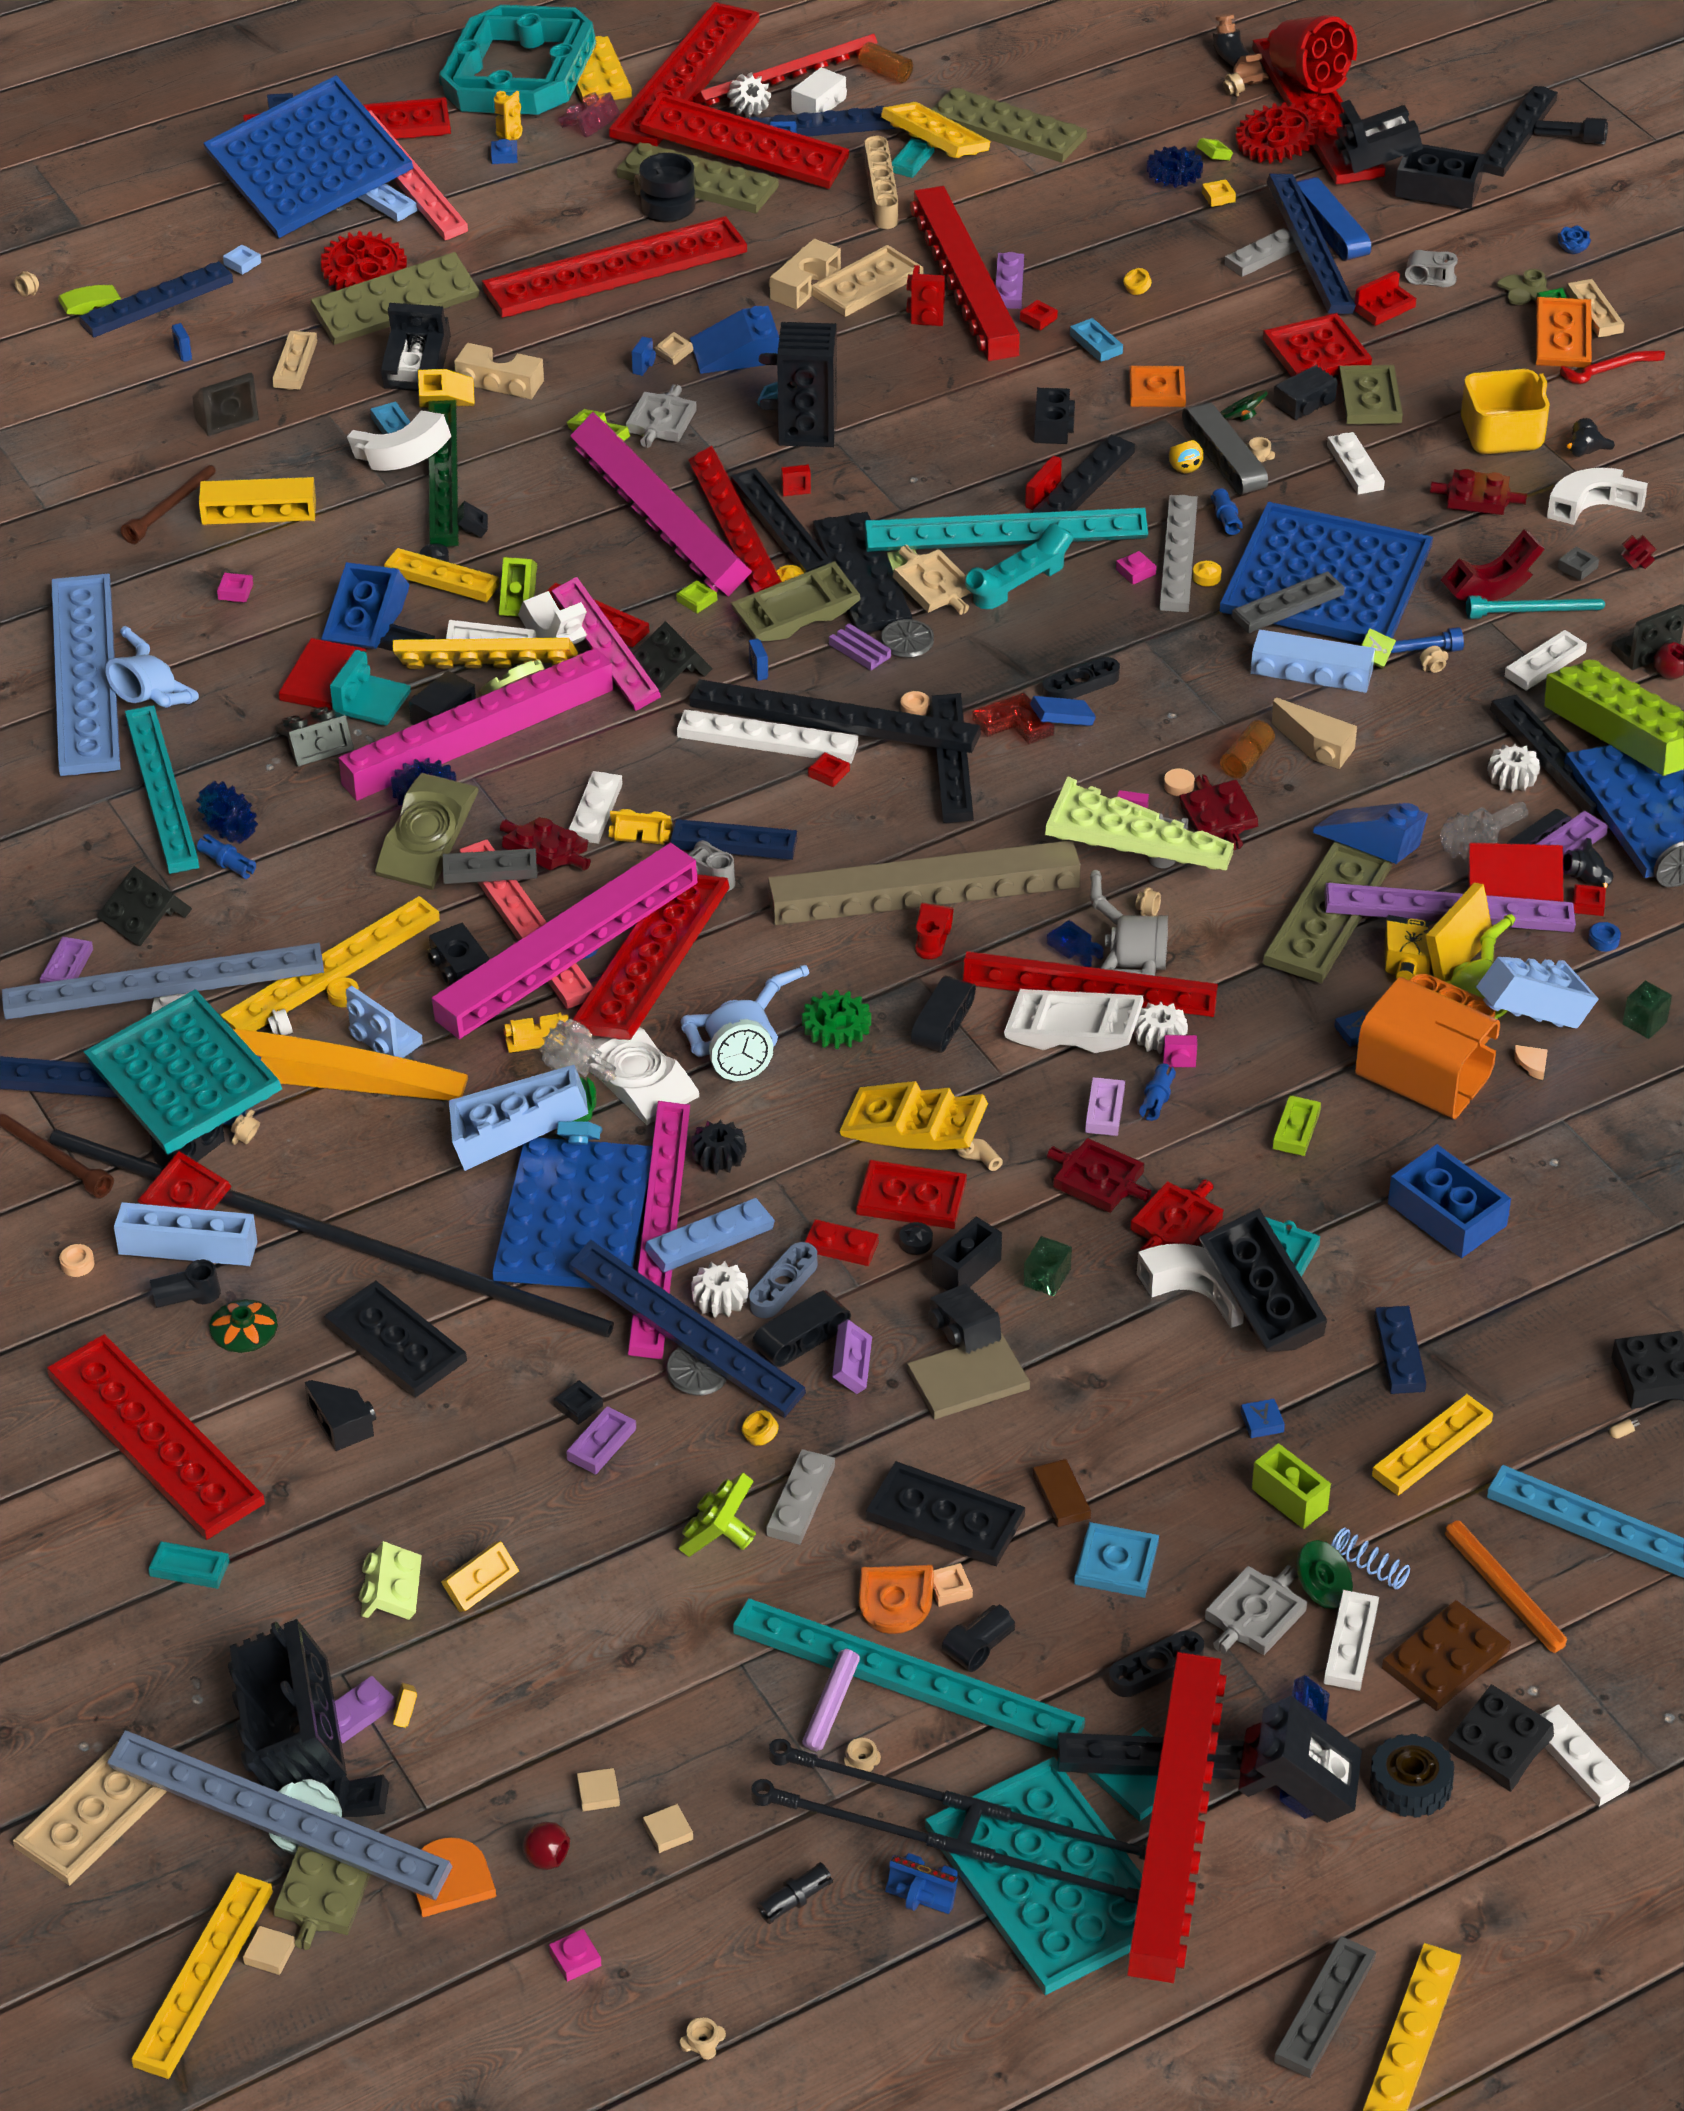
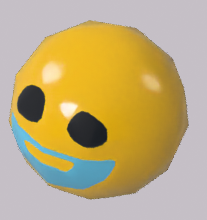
M1195 440L1170 447L1169 462L1176 471L1187 474L1196 471L1201 466L1203 450Z

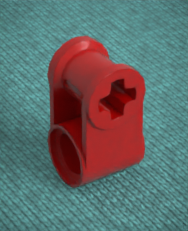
M921 903L916 924L918 938L915 944V952L919 957L923 959H936L942 955L947 936L950 934L952 927L953 907Z

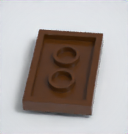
M1455 1600L1385 1657L1382 1669L1431 1708L1438 1711L1510 1651L1511 1641Z

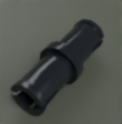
M819 1862L815 1867L795 1880L789 1878L783 1882L781 1889L756 1903L757 1908L761 1909L759 1913L768 1924H771L775 1919L795 1906L801 1908L807 1904V1898L833 1883V1879L829 1877L831 1876L830 1872L823 1863Z

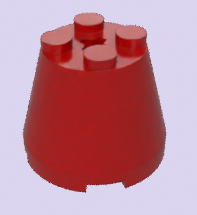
M1322 15L1289 19L1282 22L1276 29L1271 30L1268 36L1272 66L1314 92L1325 94L1339 89L1347 80L1346 74L1352 60L1356 61L1357 39L1354 29L1337 16Z

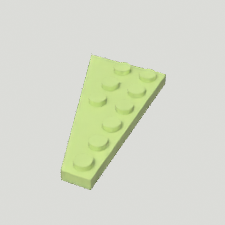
M1067 777L1046 824L1045 835L1054 836L1061 840L1069 839L1084 842L1091 846L1099 845L1114 848L1121 852L1130 851L1145 854L1152 858L1160 857L1175 860L1182 864L1191 863L1206 866L1213 870L1221 869L1227 871L1233 855L1234 843L1204 831H1197L1195 833L1183 828L1184 823L1173 820L1169 823L1159 819V813L1120 797L1110 799L1100 795L1101 789L1090 786L1087 790L1076 785L1077 780L1071 777Z

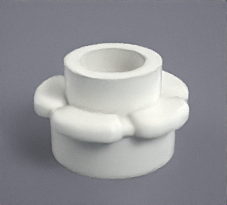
M275 1009L272 1010L274 1016L269 1017L268 1021L273 1034L286 1036L293 1033L286 1010L282 1009L277 1012Z

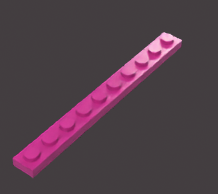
M658 1101L638 1272L670 1294L672 1270L663 1273L645 1251V1246L648 1240L677 1229L690 1105ZM633 1314L628 1355L662 1359L665 1335Z

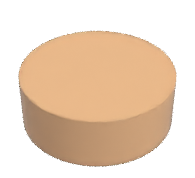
M911 691L901 697V712L926 716L930 711L929 696L919 691Z
M1172 769L1165 774L1164 789L1167 793L1180 797L1179 795L1192 792L1194 790V775L1185 769Z
M82 1244L66 1247L59 1256L61 1270L66 1275L72 1277L88 1274L95 1264L92 1250Z

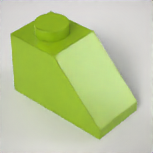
M503 557L499 606L500 616L519 617L518 614L523 601L534 597L537 563L534 560Z

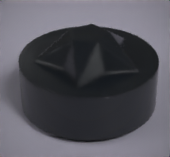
M429 544L420 551L421 555L449 562L448 548L442 544Z
M919 1222L906 1224L899 1233L900 1247L903 1251L912 1255L928 1252L933 1245V1232L931 1228Z

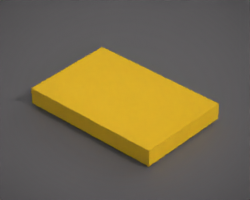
M1473 883L1425 935L1433 975L1440 980H1451L1453 971L1458 965L1470 962L1481 950L1480 937L1486 930L1492 927L1484 884Z

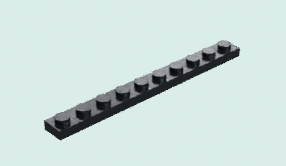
M699 679L689 697L690 707L967 753L973 752L981 735V727L977 724Z

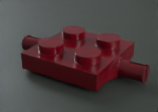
M1454 469L1453 478L1449 484L1432 481L1430 493L1447 495V508L1504 515L1505 507L1509 503L1526 505L1527 493L1511 492L1509 487L1510 476L1496 472H1475L1471 469Z
M1202 774V778L1198 775L1195 783L1200 790L1179 795L1180 805L1195 832L1204 831L1221 839H1227V841L1234 843L1233 850H1236V846L1240 849L1243 846V841L1238 834L1258 827V817L1240 784L1235 779L1212 786L1206 775Z
M539 817L524 826H518L505 819L500 825V831L507 833V835L503 836V848L507 850L536 848L537 864L548 870H553L560 865L572 864L585 871L590 866L591 860L580 855L587 851L589 840L577 835L573 830L564 829L554 824L550 819Z
M1087 1138L1078 1149L1070 1153L1060 1150L1055 1146H1052L1048 1151L1047 1159L1063 1165L1062 1169L1054 1177L1053 1187L1109 1213L1126 1196L1131 1195L1145 1203L1151 1196V1189L1136 1184V1181L1144 1173L1143 1162Z

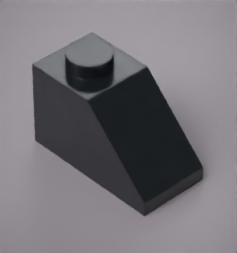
M314 1380L304 1382L307 1405L335 1451L374 1436L372 1422L376 1420L375 1411L369 1401H363L357 1390Z

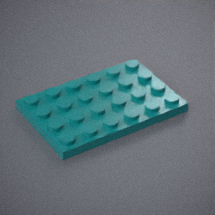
M196 989L83 1051L90 1065L167 1155L181 1149L187 1143L205 1133L211 1132L215 1127L233 1117L239 1116L245 1110L261 1101L267 1100L273 1094L282 1090L279 1079Z
M1055 1757L972 1796L973 1798L1010 1807L1013 1812L1115 1839L1067 1773L1058 1772V1761ZM949 1807L926 1818L925 1828L928 1833L933 1832L957 1838L967 1811ZM982 1815L971 1843L995 1849L996 1853L1125 1889L1131 1887L1140 1890L1142 1873L1127 1853L1018 1822L1010 1820L1004 1822ZM941 1850L1045 1996L1130 1953L1137 1904L1126 1902L1122 1897L996 1862L989 1864Z

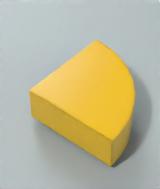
M401 1683L393 1716V1725L404 1728L408 1726L417 1697V1692L413 1685Z

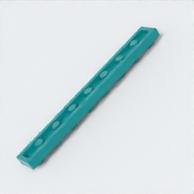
M155 706L126 710L127 725L168 872L171 874L199 868L198 856Z

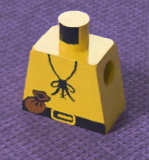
M1388 915L1384 940L1385 971L1396 974V979L1403 977L1407 980L1418 974L1432 975L1433 970L1425 935L1434 927L1436 922Z

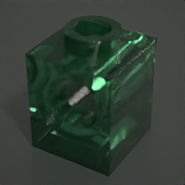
M1645 980L1627 997L1623 1025L1650 1039L1667 1023L1672 995Z
M1041 1236L1024 1263V1286L1055 1296L1071 1270L1072 1247Z

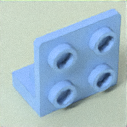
M350 986L346 989V1006L350 1022L349 1030L357 1041L364 1042L375 1052L404 1058L423 1044L422 1035L396 1018L393 1013L355 987Z

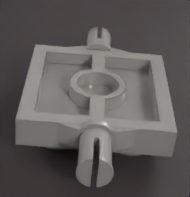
M673 384L666 394L644 392L626 422V426L629 429V433L643 436L640 440L643 447L647 445V448H649L655 438L666 441H680L697 410L696 401L679 397L682 392L680 385L677 384L676 386V384Z
M1287 1565L1276 1578H1273L1247 1566L1205 1611V1619L1224 1631L1214 1641L1215 1649L1217 1651L1221 1649L1220 1653L1225 1654L1236 1641H1239L1265 1655L1306 1612L1307 1601L1292 1593L1288 1588L1293 1580L1298 1577L1297 1570L1294 1567L1291 1570V1566Z

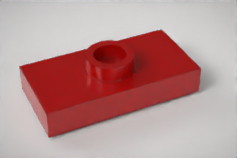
M1053 455L1026 484V508L1033 510L1060 483L1062 458Z

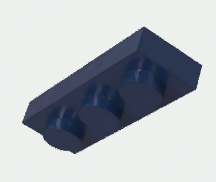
M1376 1307L1374 1318L1391 1394L1425 1392L1426 1379L1410 1307Z

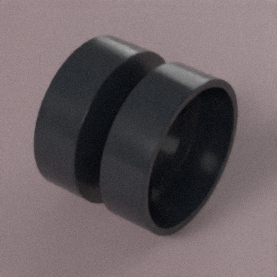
M659 153L649 156L642 161L639 173L641 209L643 213L659 221H675L689 216L695 209L693 162L686 156L676 153Z

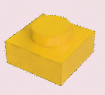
M1226 179L1202 184V194L1211 207L1235 202L1236 193Z

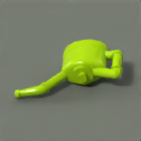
M1512 914L1505 915L1504 919L1486 930L1480 937L1481 959L1458 965L1453 971L1452 979L1445 982L1484 999L1485 997L1476 986L1494 963L1496 938L1514 924L1515 917ZM1495 1010V1018H1500L1507 1010Z

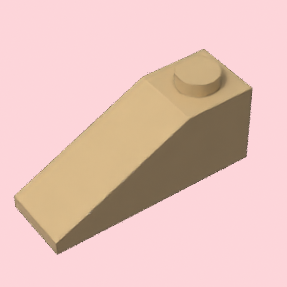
M1277 697L1273 700L1271 723L1312 760L1340 769L1355 749L1357 726Z

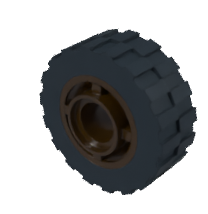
M1418 1734L1396 1735L1395 1738L1385 1740L1383 1745H1379L1376 1748L1375 1755L1373 1754L1370 1773L1372 1795L1376 1796V1801L1380 1805L1385 1806L1386 1810L1391 1813H1398L1399 1816H1413L1414 1818L1421 1817L1422 1815L1429 1816L1434 1814V1811L1441 1810L1445 1806V1802L1451 1798L1454 1762L1451 1761L1449 1751L1445 1750L1438 1741L1435 1742L1427 1736H1417Z

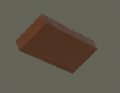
M1067 1459L1033 1467V1477L1057 1527L1091 1519V1509Z

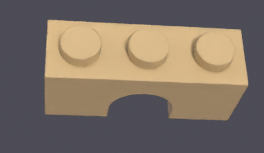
M813 239L778 271L771 275L769 279L770 299L798 309L812 296L811 280L820 281L841 270V248Z
M467 343L454 361L455 372L472 377L474 387L532 400L544 382L542 358L517 353L510 362L495 363L493 362L492 348Z

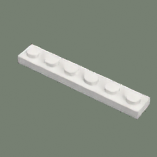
M684 710L677 727L678 738L816 759L826 752L850 764L858 747L857 735L692 710Z

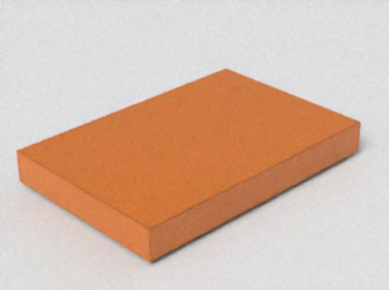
M1537 297L1536 365L1582 368L1591 365V299Z

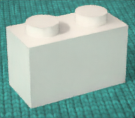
M819 68L791 90L792 112L800 114L803 112L820 113L832 110L846 99V77L825 68Z

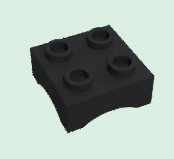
M1682 1331L1614 1340L1611 1358L1623 1379L1631 1409L1642 1408L1661 1400L1677 1399L1684 1401V1336Z
M1491 1684L1448 1738L1449 1752L1459 1759L1478 1767L1492 1777L1499 1785L1511 1792L1532 1760L1554 1737V1727L1552 1722Z

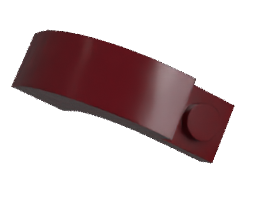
M1523 529L1505 552L1494 561L1484 565H1472L1459 558L1442 577L1441 581L1455 597L1465 602L1468 596H1481V598H1486L1487 601L1501 599L1519 589L1533 576L1529 568L1545 548L1529 531Z

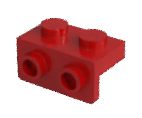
M914 265L913 274H908L907 291H911V297L907 298L906 312L911 313V324L943 326L945 276L920 274V265Z
M1393 271L1356 289V306L1354 311L1376 326L1415 308L1417 298L1399 286L1400 273Z

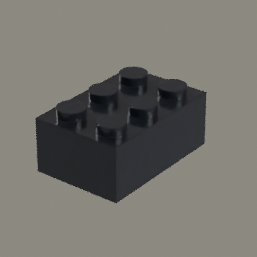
M1422 144V150L1402 157L1397 170L1396 197H1402L1406 200L1426 201L1431 204L1450 205L1459 209H1472L1482 182L1485 154Z

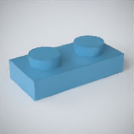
M1093 318L1070 326V336L1098 361L1102 362L1123 354V344Z
M396 401L370 409L371 418L382 434L396 432L411 423Z

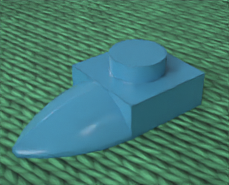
M558 1121L557 1135L567 1138L569 1144L588 1145L589 1139L600 1140L603 1128L591 1122Z

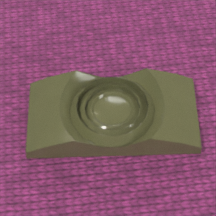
M834 561L733 601L731 606L755 639L773 641L788 639L801 627L807 626L814 621H833L849 610L861 598L860 593Z
M421 773L407 791L399 818L385 837L375 870L376 875L433 890L443 869V854H450L479 792L478 787Z

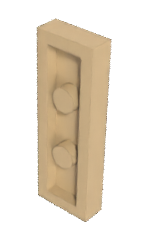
M1593 279L1567 283L1566 292L1570 298L1591 299V328L1598 337L1623 333L1624 322Z
M289 332L273 376L274 388H284L287 390L301 389L317 344V333Z

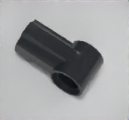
M205 1259L190 1263L185 1272L150 1280L156 1308L193 1300L202 1305L210 1304L216 1301L221 1294L216 1267L211 1261Z
M992 1605L966 1627L962 1624L953 1627L942 1642V1650L968 1671L974 1672L985 1663L990 1650L1015 1630V1621L1010 1616L1009 1611L1002 1605Z

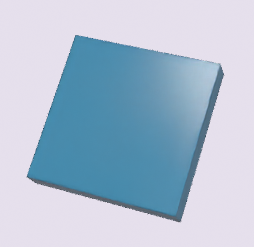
M1089 1522L1075 1574L1074 1585L1145 1598L1159 1544V1535Z

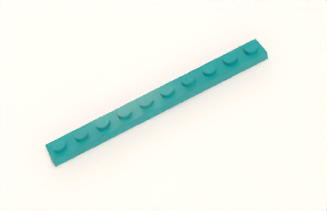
M1145 508L867 520L864 523L867 552L900 550L905 545H908L911 549L1034 544L1040 540L1049 524L1056 523L1072 533L1074 538L1072 542L1144 539L1148 536Z
M748 1598L733 1624V1633L831 1669L839 1652L844 1649H850L860 1657L853 1677L1057 1749L1058 1732L1082 1733L1085 1727L1084 1717Z

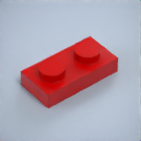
M815 1219L805 1242L812 1244L817 1249V1255L869 1267L879 1244V1234Z

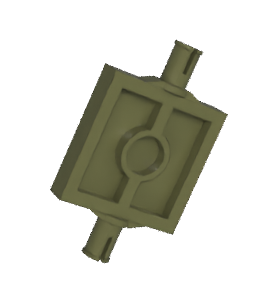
M298 1846L274 1907V1916L293 1921L301 1927L295 1940V1945L302 1949L303 1943L304 1950L310 1949L316 1931H332L348 1935L371 1874L303 1846Z

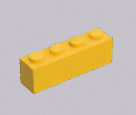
M314 477L201 481L199 507L202 525L315 521L316 494Z

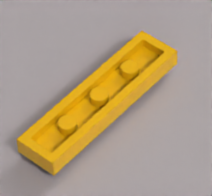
M397 548L384 564V567L399 569L407 580L483 602H488L500 586L498 576Z
M1466 1394L1373 1467L1372 1477L1399 1496L1492 1422L1493 1412Z

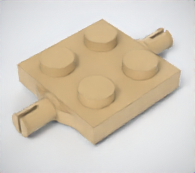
M908 545L903 546L899 550V554L907 563L894 569L893 578L928 613L948 604L952 605L960 615L968 611L969 605L961 599L971 593L965 587L966 575L944 553L938 549L929 554L917 555Z

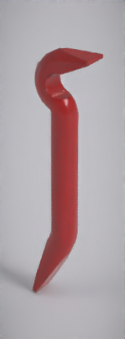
M1665 351L1629 352L1588 365L1582 370V373H1577L1572 369L1561 366L1560 375L1571 383L1583 384L1588 382L1593 375L1634 362L1663 361Z

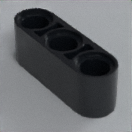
M943 976L914 1024L911 1043L943 1053L973 1004L976 985L950 976Z
M822 1290L761 1326L754 1334L752 1343L774 1366L782 1367L835 1336L838 1332V1325L847 1319L850 1320L851 1313L827 1290Z

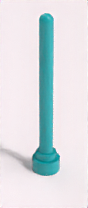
M1468 596L1466 614L1468 619H1481L1487 613L1602 610L1605 607V601L1603 599L1487 601L1486 598H1481V596Z

